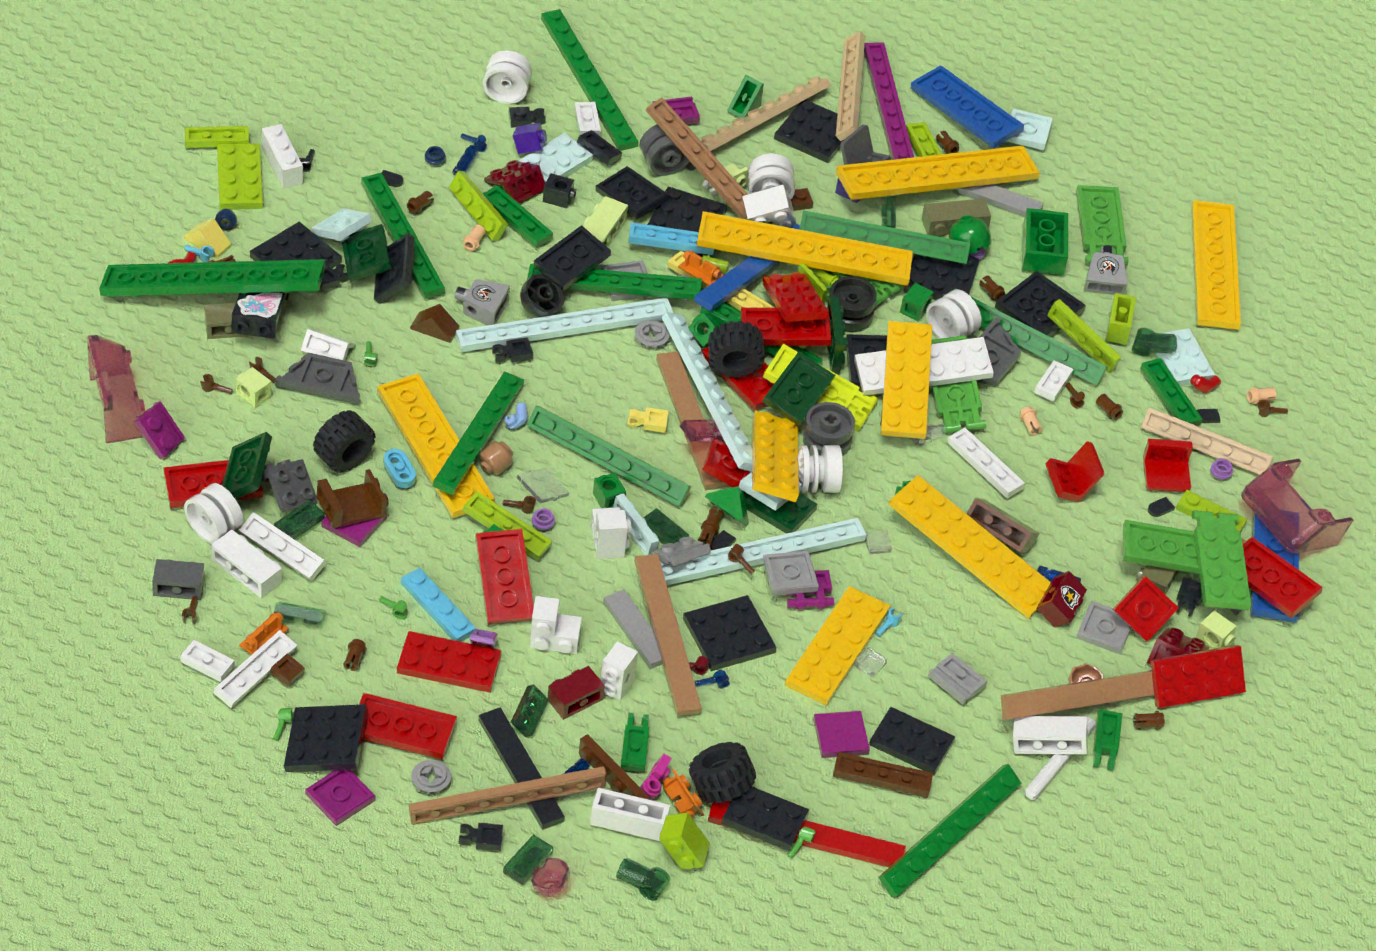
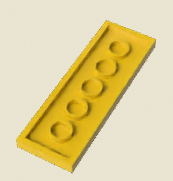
M888 321L881 435L926 439L932 324Z
M755 410L752 429V490L796 502L799 496L797 461L798 425L788 418H780L769 412Z
M849 586L787 677L785 686L827 706L887 616L891 605Z

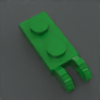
M1103 709L1098 710L1093 747L1095 752L1093 767H1099L1101 753L1110 754L1107 766L1108 770L1113 771L1119 750L1122 713Z
M629 712L627 725H625L621 768L628 771L645 772L650 728L648 727L649 715H643L642 727L633 726L635 716L634 713Z

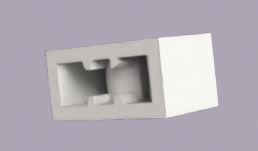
M616 642L604 658L601 672V681L605 685L604 693L618 700L622 699L635 681L638 651L620 642Z

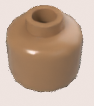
M496 441L490 443L479 455L481 460L479 465L487 474L500 475L513 463V451L502 441L500 443Z

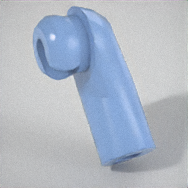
M518 403L516 405V415L510 414L511 418L508 415L505 417V423L509 429L515 430L527 422V405L525 403Z

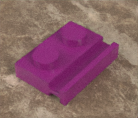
M692 96L665 100L685 124L699 123L700 115L695 103H693Z
M161 401L155 402L151 408H148L134 421L158 458L166 457L179 445L181 440L185 439V436Z

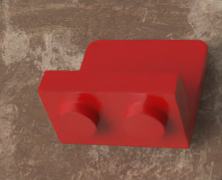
M1148 438L1143 454L1147 489L1174 492L1190 491L1191 481L1188 463L1193 449L1192 441Z
M1089 441L1068 462L1050 458L1045 463L1057 496L1075 502H1080L1104 475V470L1095 447Z

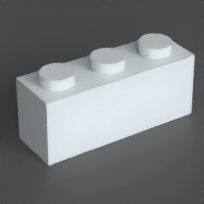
M282 124L261 128L262 149L282 189L303 184V165Z
M230 530L211 545L212 560L261 599L282 583L281 566L276 561H272L265 556L261 549L255 548L244 536L238 535L235 531Z
M1026 716L1014 719V754H1087V717Z
M598 788L592 806L590 825L660 841V831L663 828L666 815H669L670 805Z

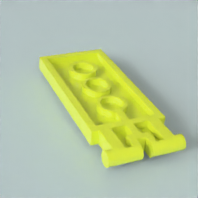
M783 344L766 369L763 378L775 384L798 352ZM830 371L836 376L816 404L834 402L845 406L852 412L855 418L854 430L859 431L878 402V398L873 395L870 397L867 395L863 396V393L858 391L860 387Z

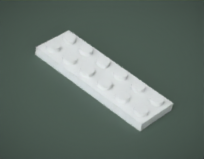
M984 337L931 344L929 386L993 378L994 372ZM886 351L855 355L854 361L863 396L883 393Z

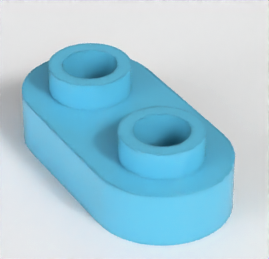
M399 449L388 450L384 454L383 464L393 483L400 488L413 486L416 481V471L406 454Z

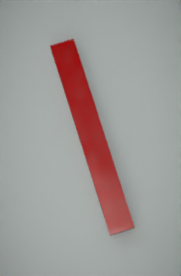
M731 801L712 803L708 822L723 825L721 824L722 817ZM806 820L802 828L808 827L815 830L812 842L803 841L802 846L885 867H890L904 854L906 845Z

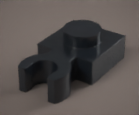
M509 107L508 115L511 128L532 123L545 124L544 108H536L534 111H530L529 107Z
M344 264L337 265L335 269H332L329 265L326 266L320 285L321 291L339 286L340 281L346 282L349 280L347 272H343Z
M528 337L507 340L506 346L501 344L492 346L495 362H503L507 358H510L511 362L533 359V350Z
M1183 577L1177 595V600H1179L1177 606L1179 608L1176 612L1179 613L1181 608L1184 607L1189 610L1188 616L1191 617L1193 615L1195 605L1199 606L1202 597L1200 582Z
M479 822L478 828H473L469 824L460 825V833L468 835H459V844L469 845L473 842L476 843V849L501 851L503 825Z

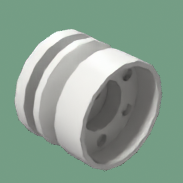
M800 445L797 461L799 482L802 483V487L799 492L807 493L808 487H810V491L816 493L818 483L821 482L824 493H839L843 476L840 446L824 445L821 455H819L816 445H811L810 451L807 445Z

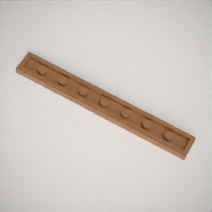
M662 97L649 105L645 111L735 213L741 219L748 220L743 196L748 195L746 191Z
M679 352L657 354V363L704 489L727 487L726 483L702 470L712 439Z
M658 554L635 556L636 570L677 716L699 714L702 710L659 556Z
M1152 671L1001 695L1002 719L1009 720L1154 695Z
M603 766L408 804L411 824H418L606 787V772Z

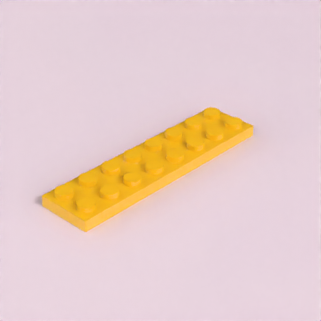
M1193 200L1191 208L1197 325L1239 330L1241 316L1234 205Z
M419 373L377 386L379 396L433 485L435 477L459 442L457 435ZM474 464L454 495L435 488L452 518L466 514L463 512V506L476 491L495 502L494 496Z
M917 475L890 499L888 503L890 507L1026 618L1029 619L1038 611L1036 608L1051 582L922 477Z

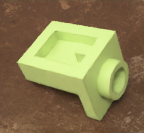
M734 163L724 167L741 187L748 184L747 167L739 169Z

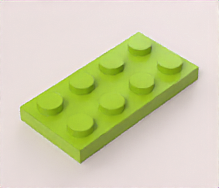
M260 143L217 144L220 210L263 209Z

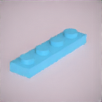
M631 222L628 243L679 251L688 250L707 255H713L714 249L696 246L699 232Z
M421 568L401 577V585L452 640L462 642L471 636L476 627Z

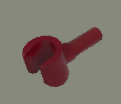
M699 656L695 663H689L690 669H693L698 675H703L709 667L707 665L708 658Z

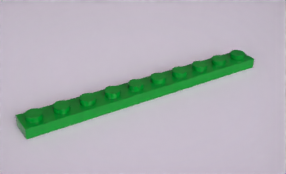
M561 10L541 13L543 24L589 102L596 103L598 117L616 148L623 151L638 147V139Z

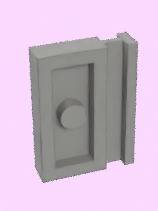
M683 537L679 539V542L663 544L660 549L652 552L653 554H658L660 562L665 564L672 563V566H676L709 554L710 545H703V542L693 540V537Z
M953 653L937 664L936 668L931 669L928 674L929 678L962 705L983 690L987 684V681Z

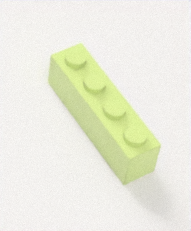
M605 196L601 203L596 204L593 214L586 218L583 227L608 247L627 220L628 205Z

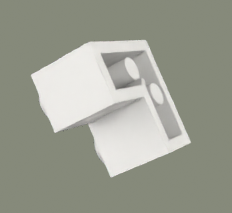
M784 185L743 196L748 220L762 223L772 221L774 225L788 228L797 224L792 202Z
M620 507L592 509L591 529L596 558H624L625 548H629V536L627 533H631L630 519H626L625 510H620Z
M536 596L532 615L530 648L577 654L581 617L558 614L559 599Z

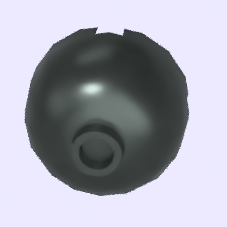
M548 273L533 274L522 286L520 292L521 303L524 309L535 317L551 316L564 305L565 293L563 294L561 289L563 286L556 277Z

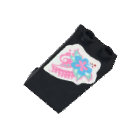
M239 293L232 312L231 332L274 339L285 300L289 299V293Z

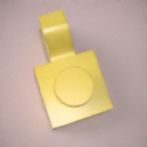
M646 407L645 412L630 409L627 425L630 427L643 425V430L665 433L668 411Z

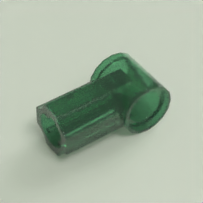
M1139 328L1131 349L1140 356H1149L1151 352L1172 354L1177 349V337L1175 334L1155 333L1147 328Z
M629 858L623 859L616 874V878L638 888L639 892L651 901L658 900L670 882V876L665 870L659 867L649 869Z

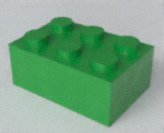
M1032 208L1026 209L1022 230V270L1064 275L1068 260L1069 213Z

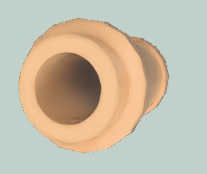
M481 225L473 226L469 235H466L463 239L465 249L473 251L479 247V242L486 233L484 227Z
M1252 387L1251 390L1247 391V400L1252 404H1258L1260 400L1275 401L1277 396L1274 387L1262 389Z
M1025 407L1020 411V420L1024 421L1031 436L1038 435L1035 429L1041 433L1043 428L1036 417L1037 412L1032 407Z

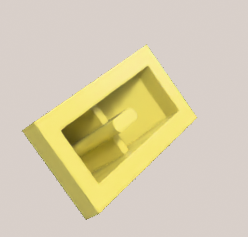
M215 219L197 224L184 235L185 240L200 249L203 246H211L214 249L213 256L215 258H219L231 247L230 241Z

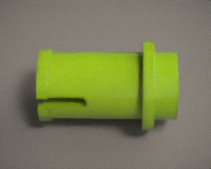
M703 255L702 262L707 260L713 265L720 267L723 274L726 273L728 261L712 258L710 255Z
M817 269L814 272L819 281L825 286H832L839 279V276H833L822 269Z

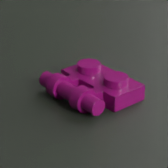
M829 570L815 571L819 585L818 591L785 595L795 596V599H787V608L804 610L805 607L825 609V607L834 606V597H825L824 595L832 593ZM804 595H815L816 598H804Z

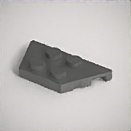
M997 317L980 336L984 337L994 372L993 378L976 380L980 384L997 386L1021 357L1020 349L1012 342V337L1008 331H1004L1000 325L1001 321Z
M308 352L299 362L289 367V372L282 377L278 375L275 379V386L355 404L360 403V394L357 390L352 362Z

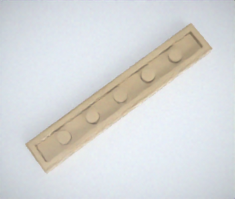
M1150 407L1141 425V428L1170 440L1192 441L1193 449L1218 459H1226L1233 465L1266 477L1274 457Z

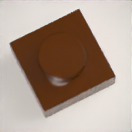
M808 188L795 189L791 199L793 210L812 209L813 200Z
M287 653L271 667L270 673L288 687L304 673L305 667Z

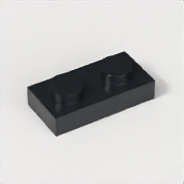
M593 130L578 137V144L607 165L620 160L622 156L620 150Z

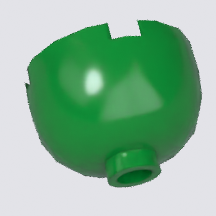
M972 215L962 216L949 230V239L971 243L969 254L977 253V248L983 246L986 249L991 245L992 239L989 227L982 219Z

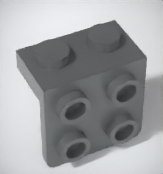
M861 125L843 140L840 145L844 165L891 160L890 155L873 151L868 125Z
M288 459L277 463L275 466H273V463L265 465L261 483L270 481L281 511L301 508L317 502L316 494L303 459L293 462Z

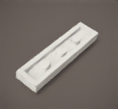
M966 428L948 437L947 443L1006 498L1024 489L1025 483Z
M254 512L239 529L242 535L310 581H313L326 564L324 559Z
M279 630L216 686L213 693L232 708L270 674L271 667L287 653L291 655L296 650L297 644Z

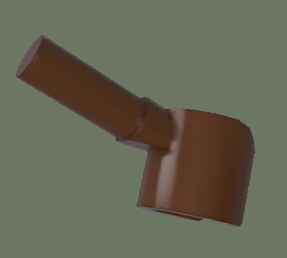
M255 357L256 364L249 362L250 368L253 367L272 383H275L276 378L264 369L262 358Z
M204 374V381H200L201 387L205 392L219 390L231 394L233 391L231 388L214 383L213 376L210 374Z
M1069 382L1066 383L1065 386L1072 394L1070 397L1071 405L1074 408L1084 405L1082 400L1085 398L1084 392H1077Z
M1260 400L1258 402L1259 415L1261 417H1267L1270 413H1288L1287 408L1270 407V402L1267 400Z
M526 496L523 501L503 500V505L518 507L524 513L530 514L534 510L536 498Z
M735 544L728 553V559L732 562H739L750 574H753L755 570L742 557L744 548L739 544Z
M196 596L192 597L190 607L182 611L183 622H185V618L188 616H192V624L197 622L195 607L198 598Z

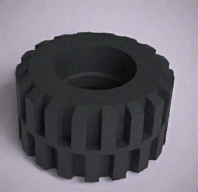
M729 321L727 324L722 323L720 327H715L709 335V363L718 374H724L725 377L729 378L731 376L734 378H739V376L747 377L748 374L756 373V370H759L762 364H764L763 334L757 326H752L749 322Z
M342 411L332 416L318 430L319 432L314 438L313 450L335 472H345L360 464L367 457L375 443L376 434L355 411Z
M722 742L712 745L695 756L689 765V773L700 798L703 801H708V803H722L739 797L750 789L749 787L754 784L756 779V771L745 746L738 742Z

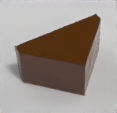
M438 304L420 311L411 324L410 329L451 343L456 335V330H459L460 326L444 307Z

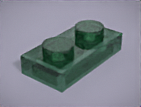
M887 196L886 204L881 206V216L884 217L881 221V226L896 228L895 196Z
M308 500L275 522L274 526L295 540L320 523L325 518V513Z
M658 508L643 517L648 527L657 535L659 542L662 544H674L679 542L680 538L689 537L686 531Z
M281 601L276 603L274 613H281L286 620H294L295 617L303 618L304 623L317 625L318 621L325 620L326 610Z
M534 684L526 687L511 720V723L526 738L533 736L549 701Z
M533 834L503 867V873L524 885L551 856L554 847Z

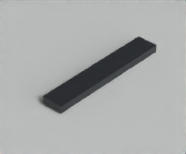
M501 707L480 714L478 721L513 781L520 783L541 779L540 773ZM554 797L526 802L542 830L562 823L565 820V816Z

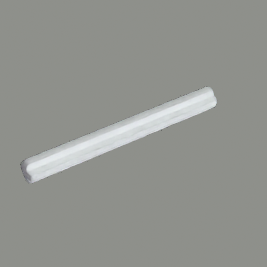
M1087 716L1089 735L1095 728L1096 722ZM1054 754L1026 788L1025 796L1030 800H1035L1072 754Z

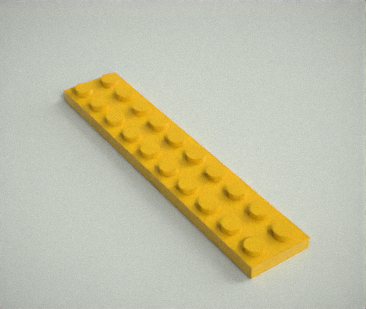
M1024 146L839 165L836 168V174L851 200L1038 179L1040 175L1039 170Z
M704 211L696 245L799 265L804 263L807 267L907 286L910 279L913 251Z

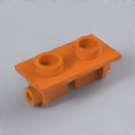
M685 251L683 254L685 261L678 266V268L694 278H702V282L708 286L723 276L720 267L713 265L707 260L702 262L703 258L695 254L694 251Z
M279 612L272 613L239 646L253 654L279 630L285 634L289 628L282 624L284 619L282 614Z
M673 769L675 777L666 778L663 781V789L672 801L681 797L680 800L674 803L680 814L688 813L693 819L695 813L699 811L704 816L700 809L703 803L696 792L691 795L688 791L691 785L684 774L678 776Z

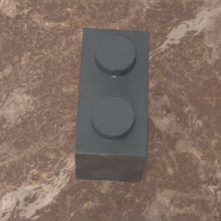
M156 559L152 580L153 596L192 599L193 596H196L198 600H201L205 579L204 563Z

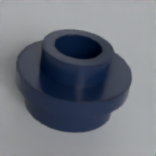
M432 146L425 152V161L431 165H440L446 159V155L441 147Z
M222 209L216 214L215 220L221 229L229 230L235 227L237 217L232 210Z

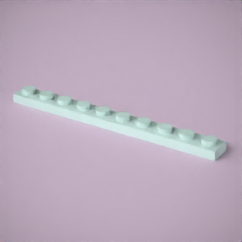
M668 298L456 330V338L461 352L491 348L495 344L506 345L507 340L528 337L529 341L637 325L644 321H663L662 316L665 312L673 313Z
M665 312L662 320L738 468L752 471V448L748 438L744 435L740 423L732 411V407L728 404L724 392L721 390L716 377L709 367V363L704 358L693 333L689 330L685 317L678 313Z
M854 518L739 545L744 548L742 557L750 566L763 564V555L809 550V553L865 541L866 533L859 519ZM733 546L712 550L709 554L676 566H672V563L665 564L660 562L667 585L744 567L739 562H732L728 559V553Z

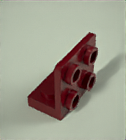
M518 160L508 162L506 167L495 169L484 178L486 183L503 185L505 192L518 203L543 191L545 185L540 165L531 164L530 162H519Z
M1174 627L1167 628L1156 639L1147 663L1151 665L1150 660L1209 650L1210 647L1205 645V642L1199 638L1185 636L1184 632Z

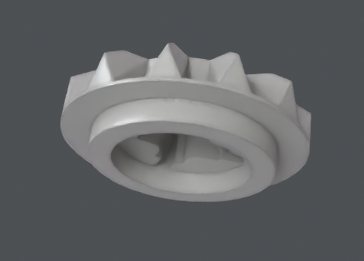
M644 321L635 329V339L638 340L639 345L644 344L646 349L649 346H653L656 350L658 346L664 347L665 343L669 341L670 333L667 327L658 321ZM649 331H651V334H653L655 338H651V336L649 335Z
M437 760L422 761L412 770V784L417 787L418 792L423 790L427 795L431 792L439 794L441 790H447L448 784L451 782L449 768ZM431 772H433L434 779L433 782L430 783L428 781V778L431 775Z

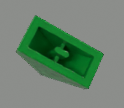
M745 75L727 111L740 118L748 116L747 113L749 111L758 109L761 106L764 84Z
M733 487L706 494L705 498L744 526H747L749 522L745 494L742 489Z

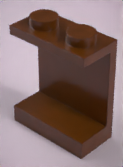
M370 469L365 470L363 484L332 490L327 479L318 480L316 498L332 528L385 517L386 507L389 505L386 493L382 492L378 478H374Z

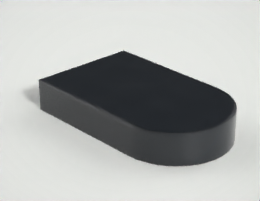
M386 170L381 172L389 186L400 187L403 185V177L401 175Z
M1218 409L1197 410L1202 418V423H1220Z
M1167 497L1150 503L1148 507V513L1153 517H1160L1175 510V506Z
M723 530L713 539L710 548L711 550L730 547L736 541V538Z

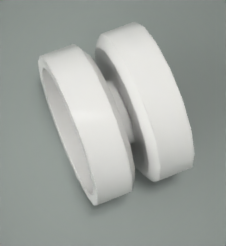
M506 50L493 54L488 61L483 78L485 93L499 103L512 104L521 101L528 91L532 76V66L523 55L514 51Z
M771 153L761 155L750 163L748 169L749 194L784 185L790 199L793 198L795 192L794 167L788 158Z
M955 289L950 291L942 298L929 304L926 311L928 324H932V332L938 339L963 335L969 336L978 331L981 326V315L975 301L962 290Z
M217 483L210 484L200 494L194 495L184 504V512L191 527L198 536L210 544L216 542L230 530L235 531L243 523V514L236 499L226 488Z

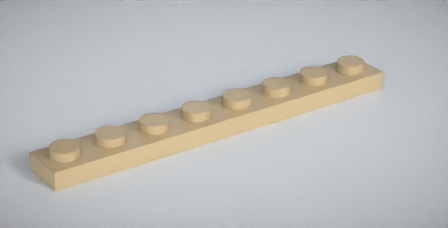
M861 31L844 40L836 137L840 141L846 139L858 129L865 35Z
M819 76L812 77L807 80V84L797 85L793 87L792 92L780 94L777 100L764 103L761 109L751 110L747 113L748 116L734 119L732 121L733 124L718 128L717 133L703 136L701 142L709 151H712L831 86L829 79L819 78Z

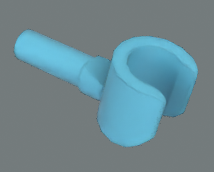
M186 245L184 248L186 251L200 256L202 262H208L209 258L214 254V249L211 246H203L202 249H197Z
M895 608L889 609L886 621L875 634L880 637L890 626H898L902 613L894 616Z

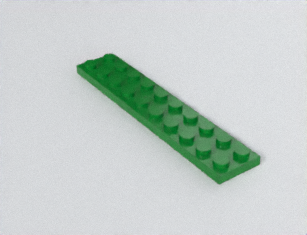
M325 259L108 265L99 291L100 296L109 297L124 295L136 297L140 295L160 296L165 294L179 296L183 294L203 295L206 293L314 292L320 289L326 265Z

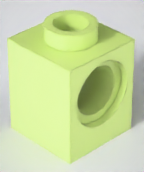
M251 367L236 378V394L256 408L271 397V381Z
M1214 610L1201 622L1196 638L1203 640L1212 649L1231 646L1236 638L1234 636L1236 625Z

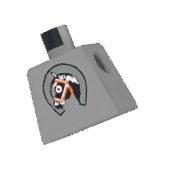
M1104 245L1101 247L1100 253H1093L1084 291L1124 295L1128 284L1124 257L1113 254L1112 246Z
M477 279L474 280L470 289L458 286L455 292V299L464 301L463 313L466 316L485 325H494L509 301L510 286Z

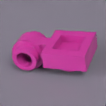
M665 753L657 760L646 780L640 785V788L650 797V800L655 799L660 794L661 784L659 779L664 781L671 770L667 766L672 758Z

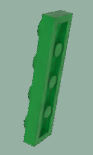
M498 185L483 193L503 219L536 248L553 239V232Z
M1158 358L1143 362L1140 369L1170 414L1193 425H1201V416L1163 360Z

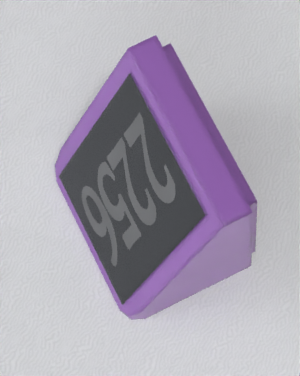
M474 629L470 636L471 644L495 649L498 634L491 631Z

